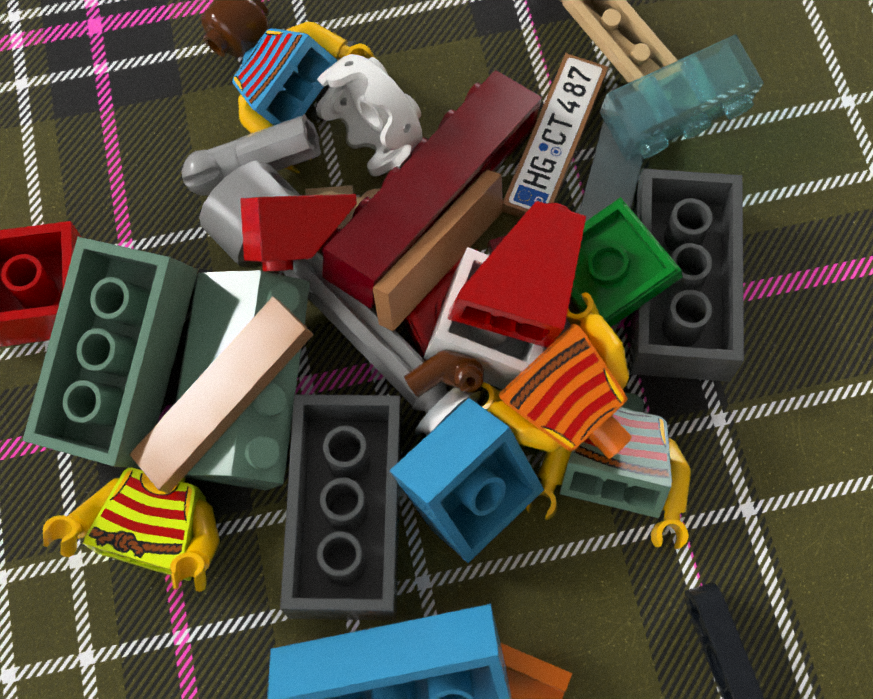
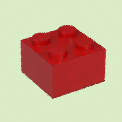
M71 221L0 230V347L50 340L77 237H81Z

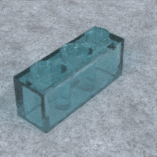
M735 34L608 92L600 114L625 160L639 154L643 158H649L664 150L669 145L668 141L682 134L686 139L692 138L708 129L712 124L711 121L726 115L728 119H732L745 113L754 105L752 100L764 82Z

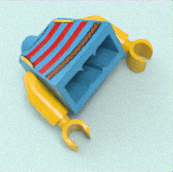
M305 22L287 30L268 29L256 46L244 53L242 65L233 77L232 83L240 92L238 106L241 124L250 133H254L304 115L324 87L317 80L324 71L340 58L350 54L360 55L367 59L370 57L375 58L372 51L364 44L347 46L346 39L315 22ZM293 166L285 168L293 173H300Z

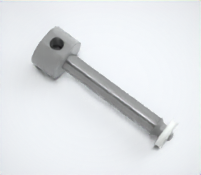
M257 160L244 164L227 175L211 191L202 206L199 216L201 227L239 267L256 268L262 265V262L244 261L240 198L301 196L270 164ZM318 251L312 259L293 260L294 270L282 271L286 276L310 281L309 300L412 405L413 410L425 411L427 413L415 429L416 435L424 433L428 436L468 398L476 403L482 393L480 391L465 393L461 392L460 388L455 387L448 392L447 386L444 383L438 384L422 396L417 397L407 384L404 375L418 367L425 360L395 330L392 331L379 325L377 311L374 308H368L322 278L323 256Z

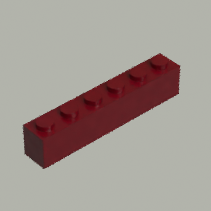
M497 70L482 84L479 82L475 83L469 90L464 103L456 111L453 109L449 110L442 118L438 130L429 139L424 137L413 149L410 159L401 168L398 166L394 167L386 176L382 188L372 198L365 197L356 207L352 219L341 230L337 228L322 245V278L372 309L375 306L373 287L483 172L486 170L495 172L535 127L542 97Z

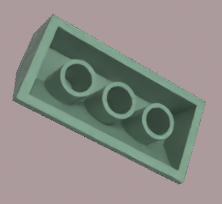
M262 270L198 273L195 279L176 402L272 297L281 301L305 325L310 281ZM301 349L183 478L260 490H269L284 483Z

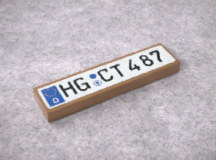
M565 53L503 200V212L522 218L535 201L543 203L556 202L606 79L607 66Z

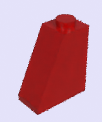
M535 201L461 288L449 309L447 319L542 347H549L565 327L586 215L572 212L562 204Z

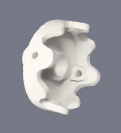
M350 54L342 57L318 77L317 80L323 86L329 84L327 92L317 104L316 112L318 117L326 121L342 120L347 131L346 142L351 148L370 147L376 150V153L367 165L368 171L372 176H380L396 166L400 168L410 159L413 149L423 139L419 123L421 110L412 97L404 94L377 59L373 57L367 59L360 55Z

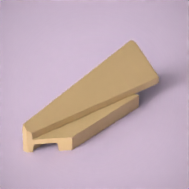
M560 0L563 2L562 5L649 108L692 113L701 120L707 116L714 102L626 0Z

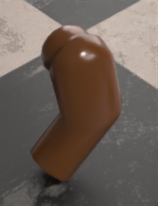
M442 350L404 375V378L417 397L422 396L440 383L460 388L461 392L473 393L484 382V369L482 364L472 356L450 350Z

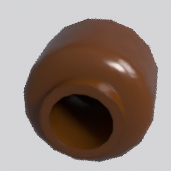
M214 0L201 17V23L206 32L203 37L204 41L210 49L220 56L229 54L234 57H243L244 53L256 46L263 34L269 29L267 19L269 12L262 0Z

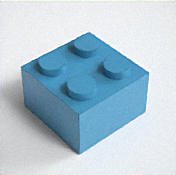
M470 398L463 402L389 470L429 528L467 563L544 491L510 427Z

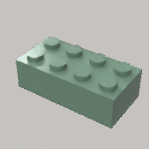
M77 237L22 441L114 467L140 468L129 454L158 423L198 269L168 256Z

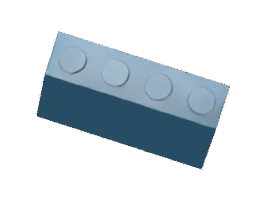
M491 604L272 648L270 652L268 699H512L501 642Z

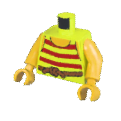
M132 467L125 469L120 478L112 479L68 516L51 517L43 526V546L48 547L54 540L62 539L60 555L64 557L73 556L77 550V538L85 537L82 544L99 555L171 575L174 589L179 588V584L183 579L191 581V578L194 577L195 591L202 592L206 588L205 571L210 566L219 546L220 538L213 508L206 502V497L198 487L185 483L186 478H183L170 493L162 492L155 487L142 470Z

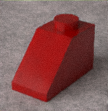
M356 194L240 198L244 261L262 262V271L294 270L293 260L312 259L356 206Z

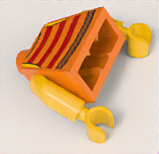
M584 292L581 296L587 305V309L580 314H573L568 308L566 318L571 326L502 391L483 382L481 387L488 391L489 399L482 407L509 426L520 445L547 452L558 450L563 446L572 452L589 438L610 459L621 451L632 438L631 434L613 417V414L628 400L623 389L627 385L629 374L622 341L606 320L599 315L592 296Z

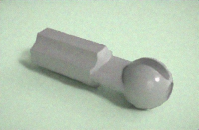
M304 114L209 150L194 151L184 161L182 179L191 192L200 196H209L211 191L227 175L249 162L257 160L267 163L278 171L318 157L321 154L319 136L314 124Z

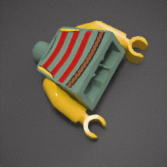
M625 393L628 400L613 414V417L632 436L628 444L615 456L608 459L589 438L572 452L563 446L552 452L546 451L538 473V477L542 479L541 485L544 488V491L539 496H546L551 500V506L547 511L545 520L552 518L557 511V501L553 493L556 485H562L561 495L655 518H659L662 510H664V520L655 524L651 531L653 545L657 548L661 547L663 541L662 532L666 526L673 528L676 533L675 549H680L687 543L689 537L688 530L685 524L680 521V513L686 512L691 469L677 443L668 438L667 422L660 416L643 413L644 401L638 395ZM532 502L526 507L528 513L531 510Z

